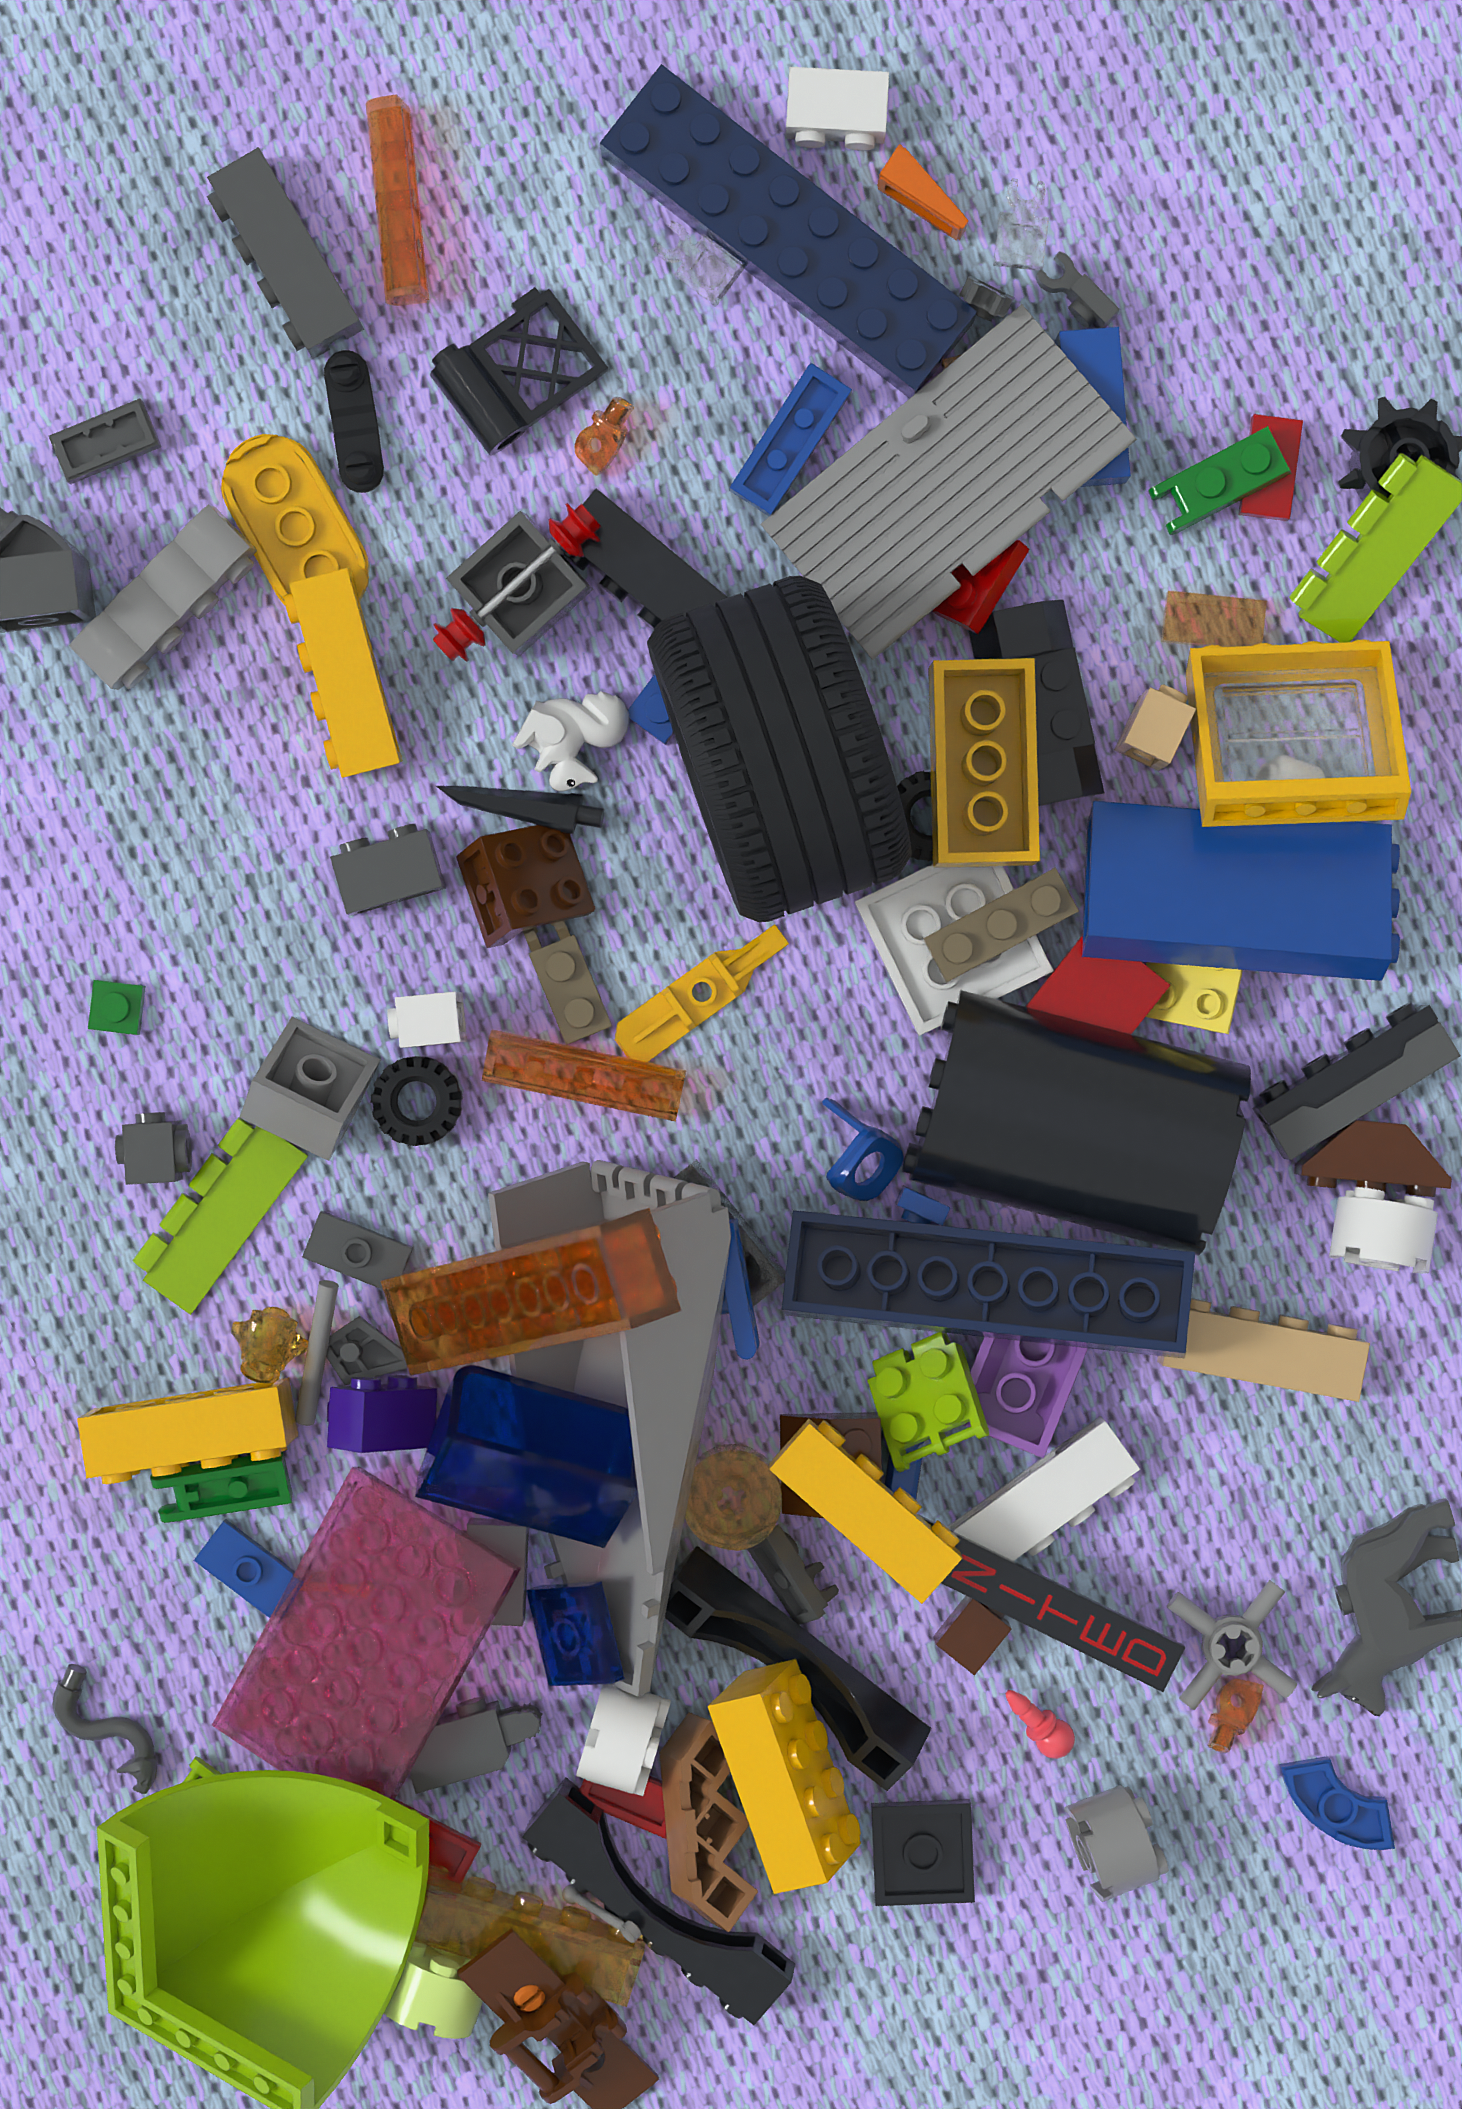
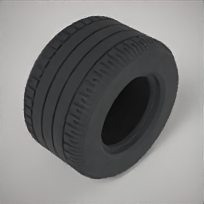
M800 575L789 576L774 581L773 586L769 583L744 592V597L740 593L715 602V608L712 604H708L687 611L686 617L680 613L658 623L647 641L650 658L695 798L739 915L757 922H770L784 917V911L792 914L813 907L814 901L819 905L842 897L843 891L848 895L871 887L872 882L878 885L900 875L912 853L902 802L860 671L836 611L822 585Z

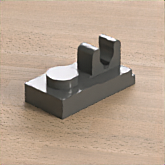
M779 1524L759 1531L743 1542L792 1620L801 1625L817 1620L826 1614L823 1609L838 1594V1587L836 1584L822 1590L816 1587L814 1584L815 1575L825 1567L821 1562L805 1566L798 1555L799 1550L796 1542L788 1533L782 1530Z

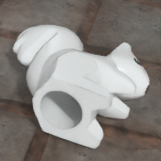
M602 691L597 695H585L582 704L564 698L545 702L536 701L515 737L512 746L516 749H521L529 745L540 753L539 760L534 769L538 773L542 772L550 764L553 765L549 783L556 791L571 790L585 782L596 783L598 778L594 772L576 758L584 742L599 748H608L620 743L628 730L630 722L629 712L625 703L620 698Z

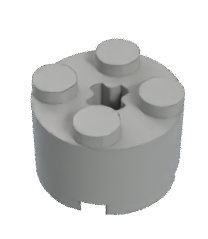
M1119 1785L1064 1807V1811L1070 1816L1065 1820L1083 1871L1095 1872L1099 1881L1090 1884L1101 1902L1159 1880L1160 1875L1169 1871L1166 1858L1158 1844L1152 1845L1146 1830L1147 1827L1153 1825L1146 1803L1142 1797L1135 1798L1130 1787L1124 1788L1122 1785Z

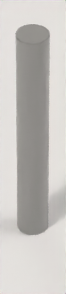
M329 1280L319 1281L295 1417V1422L306 1426L315 1423L339 1287L336 1282Z

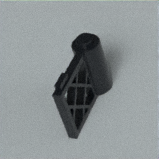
M534 287L511 304L515 313L470 345L458 348L455 343L451 344L432 359L435 368L430 373L431 378L490 456L502 451L518 439L529 427L608 371V366L550 289L540 294L536 287ZM547 306L559 322L557 339L529 335L530 317ZM523 323L522 333L511 332ZM564 330L573 342L562 340ZM499 339L520 342L517 367L496 364L485 349ZM526 344L555 348L552 373L523 368ZM561 349L582 353L592 368L579 377L557 374ZM505 375L516 376L514 387ZM521 377L550 382L548 399L532 411L519 395ZM556 383L567 385L554 394Z

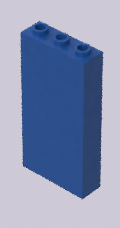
M1093 801L1087 822L1082 957L1382 981L1390 963H1397L1400 950V936L1397 933H1392V918H1397L1400 904V891L1398 888H1392V874L1397 873L1400 859L1399 844H1392V825L1352 821L1202 827L1200 809Z

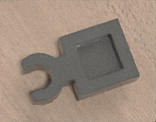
M973 276L967 278L959 295L963 297L964 301L968 302L969 306L977 311V316L988 321H992L994 316L1004 318L1015 297Z

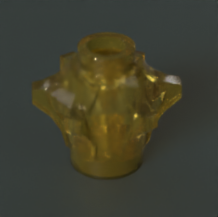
M267 1307L262 1311L252 1310L249 1320L233 1322L231 1334L237 1340L241 1350V1372L245 1377L254 1382L268 1384L277 1381L281 1371L285 1369L288 1362L307 1351L309 1341L298 1335L295 1330L298 1322L290 1318V1315L285 1310L277 1307Z

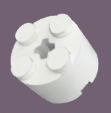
M1355 1187L1354 1191L1346 1190L1345 1196L1338 1197L1329 1253L1330 1258L1344 1257L1343 1262L1392 1271H1399V1267L1402 1265L1413 1267L1412 1273H1429L1438 1212L1433 1211L1434 1200L1404 1196V1200L1394 1199V1202L1384 1200V1191L1363 1187Z
M603 1682L576 1776L627 1793L643 1796L671 1700L651 1693H645L637 1697L618 1689L614 1685L611 1686Z

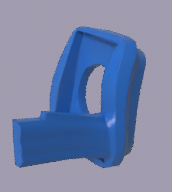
M825 1098L822 1104L859 1132L842 1156L827 1172L826 1178L833 1189L847 1197L859 1201L874 1199L885 1190L902 1166L904 1155L901 1146L896 1139L881 1129L868 1126L859 1121L837 1101ZM880 1152V1163L873 1175L863 1182H855L856 1170L863 1159L871 1153Z

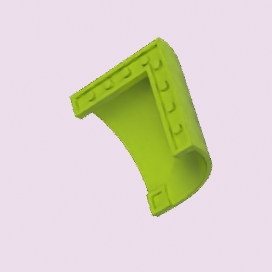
M257 1770L212 1775L180 1783L136 1801L97 1827L108 2013L271 2109H319L350 2070L367 2044L388 2006L405 1968L419 1926L426 1894L429 1866V1819L384 1795L345 1780L297 1771Z

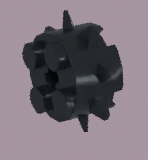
M1381 397L1378 399V420L1366 430L1344 429L1340 436L1352 449L1349 463L1350 473L1338 482L1341 489H1355L1362 501L1372 489L1388 498L1391 493L1384 489L1378 481L1398 457L1397 453H1402L1415 462L1423 455L1459 479L1455 471L1460 462L1459 452L1462 450V436H1454L1445 422L1437 420L1438 402L1430 399L1420 410L1416 408L1396 410L1386 397Z

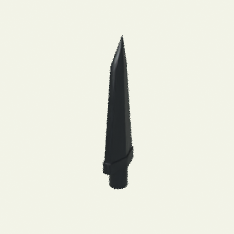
M436 786L459 805L560 830L563 833L573 834L577 824L601 828L603 824L604 808L582 805V794L469 786Z

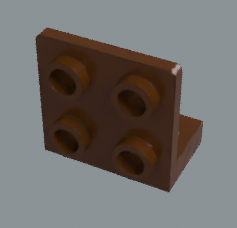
M540 825L480 836L456 856L486 948L504 945L524 929L587 916L595 910L569 833H563L560 830Z

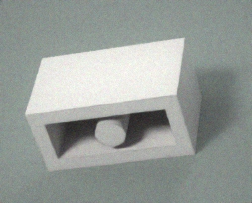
M789 67L785 139H795L796 145L806 148L825 146V141L845 142V147L852 150H871L875 148V143L884 144L887 123L889 72Z
M454 991L395 997L396 1008L387 1010L390 1038H399L400 1048L467 1042L462 992Z

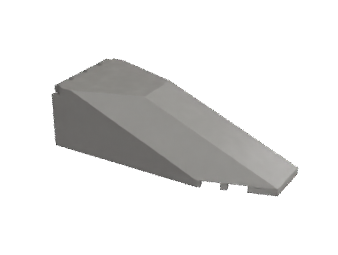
M596 1160L592 1164L590 1172V1163L583 1161L489 1192L488 1196L529 1522L532 1529H539L544 1526L547 1529L557 1561L544 1566L547 1579L561 1576L564 1586L602 1585L623 1676L593 1678L611 1686L614 1685L618 1689L639 1697L650 1692L714 1375L731 1232L728 1207L721 1206L720 1193L717 1189L624 1167L603 1160Z

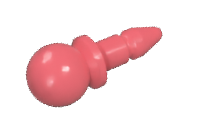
M1008 1690L1005 1693L1012 1711L1019 1715V1718L1027 1725V1736L1036 1742L1038 1750L1044 1756L1058 1759L1070 1753L1074 1746L1075 1736L1068 1723L1057 1719L1051 1710L1040 1711L1025 1695L1013 1690Z

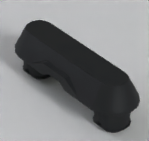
M342 350L334 353L327 360L324 367V379L339 474L342 482L348 489L356 493H366L374 490L381 483L384 476L375 404L366 361L356 352Z

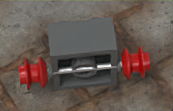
M566 503L568 516L561 522L552 518L548 519L550 534L556 541L552 538L549 539L527 514L519 511L446 578L473 608L470 611L472 617L465 610L451 608L452 622L446 627L438 623L433 624L438 631L433 640L448 658L454 661L460 656L468 662L469 658L466 649L472 643L483 647L486 645L485 632L480 625L482 627L488 625L512 654L521 656L594 590L564 557L565 552L562 550L563 548L569 555L583 557L584 553L581 544L588 538L597 542L601 541L595 533L601 527V524L582 503L575 510Z

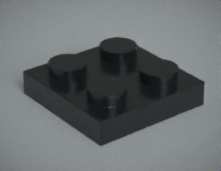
M970 1799L871 1803L875 1906L975 1902Z

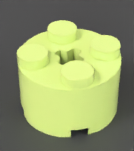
M433 1935L431 1942L415 1938L403 1973L384 2014L393 2021L416 2031L420 2022L436 2026L433 2036L450 2039L469 2037L477 2022L483 2001L458 1976L457 1970L476 1955H468L459 1951L461 1943L443 1935Z

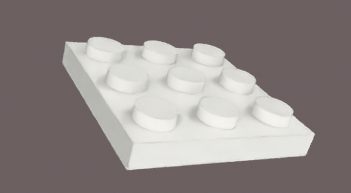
M932 864L854 902L918 1036L941 1026L947 1002L957 1003L960 990L997 999L1053 972L1037 936L1034 935L946 983L923 941V938L1014 890L1003 866L933 868Z

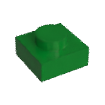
M94 980L88 1029L140 1035L146 986Z

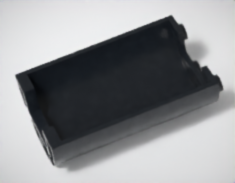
M960 990L957 1003L947 1002L941 1030L949 1032L947 1037L948 1048L945 1059L935 1058L928 1087L936 1089L931 1108L925 1106L921 1108L915 1130V1135L920 1136L918 1145L909 1143L902 1172L910 1174L909 1180L1179 1251L1195 1252V1255H1200L1206 1247V1241L1200 1240L1202 1232L1212 1235L1238 1157L1246 1121L1243 1118L1244 1115L1239 1105L1240 1101L1247 1102L1250 1096L1251 1070L1249 1065Z

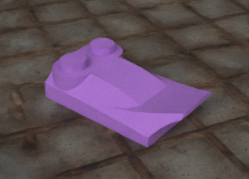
M984 1337L970 1373L989 1428L988 1436L1044 1459L1088 1348ZM968 1422V1423L964 1424L963 1426H965V1427H971V1424H970V1422Z

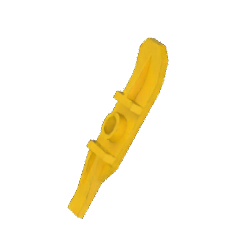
M774 924L741 949L714 952L620 1020L616 1025L614 1040L630 1061L647 1063L745 992L754 969L789 943ZM699 982L707 983L712 989L711 997L707 1001H697L692 995L693 987Z

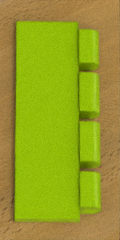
M1402 453L1398 455L1378 481L1391 495L1386 498L1378 491L1372 489L1347 521L1354 530L1360 533L1359 536L1356 538L1341 529L1316 561L1321 568L1329 572L1327 577L1325 578L1316 570L1310 569L1289 596L1292 602L1302 608L1298 613L1300 618L1340 643L1353 640L1462 501V481L1423 455L1416 462Z
M239 1117L218 1144L222 1150L233 1157L229 1164L214 1153H211L188 1184L189 1187L203 1196L201 1202L198 1203L187 1194L182 1193L160 1222L159 1226L174 1237L169 1243L153 1232L132 1260L137 1266L147 1272L142 1281L190 1315L308 1157L306 1153L291 1142L258 1126L254 1128Z

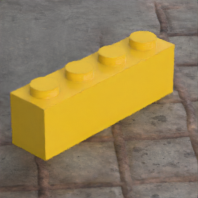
M344 568L290 582L291 593L284 595V602L291 624L300 623L305 642L297 644V649L304 672L313 671L318 691L310 692L317 721L326 720L331 739L325 740L323 743L330 769L339 768L341 777L344 778L402 762V756L351 568Z
M808 1419L769 1463V1470L923 1604L961 1561V1553L955 1547L960 1539L940 1521L937 1520L931 1526L919 1516L917 1512L922 1506L904 1489L899 1487L893 1493L879 1480L884 1472L864 1454L861 1453L855 1459L841 1446L846 1439L828 1422L823 1420L817 1426Z

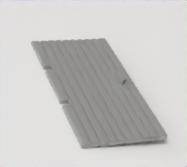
M1021 304L760 525L803 577L822 585L841 623L873 660L961 587L960 583L951 574L956 568L963 564L972 576L977 574L1051 512L1040 499L1052 489L1063 502L1137 439L1023 304Z

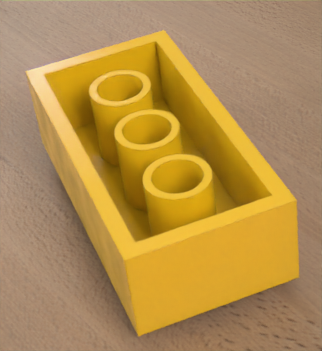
M1035 658L933 660L928 668L933 868L1033 866L1040 861Z
M289 1377L94 1408L77 1418L86 1479L101 1476L102 1484L128 1481L132 1479V1475L140 1474V1470L150 1468L153 1477L181 1472L182 1467L189 1466V1462L201 1461L202 1469L231 1464L232 1459L238 1458V1454L250 1453L251 1461L281 1456L282 1451L288 1450L287 1446L298 1437Z
M796 1659L744 1671L707 1707L773 1893L777 1894L828 1883L860 1846L861 1831L856 1816L850 1813L846 1802L842 1774L837 1767H834L827 1748L828 1736L825 1726L821 1721L817 1720L811 1703L810 1683L807 1677L801 1674Z

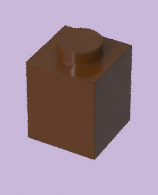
M965 1596L935 1633L933 1639L940 1649L975 1676L1012 1628L1004 1618L1005 1614Z

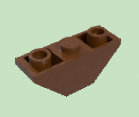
M1355 1120L1324 1139L1295 1163L1294 1174L1307 1176L1308 1186L1337 1188V1179L1357 1180L1356 1187L1371 1188L1386 1193L1387 1183L1406 1185L1405 1194L1428 1197L1436 1196V1188L1451 1189L1452 1182L1451 1177L1407 1125Z

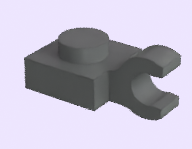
M1059 251L1055 255L1054 261L1062 268L1063 276L1059 279H1051L1043 270H1040L1035 277L1038 285L1050 293H1066V298L1071 302L1068 306L1069 311L1084 327L1090 328L1094 325L1096 328H1106L1115 319L1120 309L1086 274L1082 276L1077 271L1073 261L1067 254Z

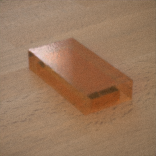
M1167 591L1161 642L1195 646L1219 645L1222 647L1253 646L1263 643L1267 601Z

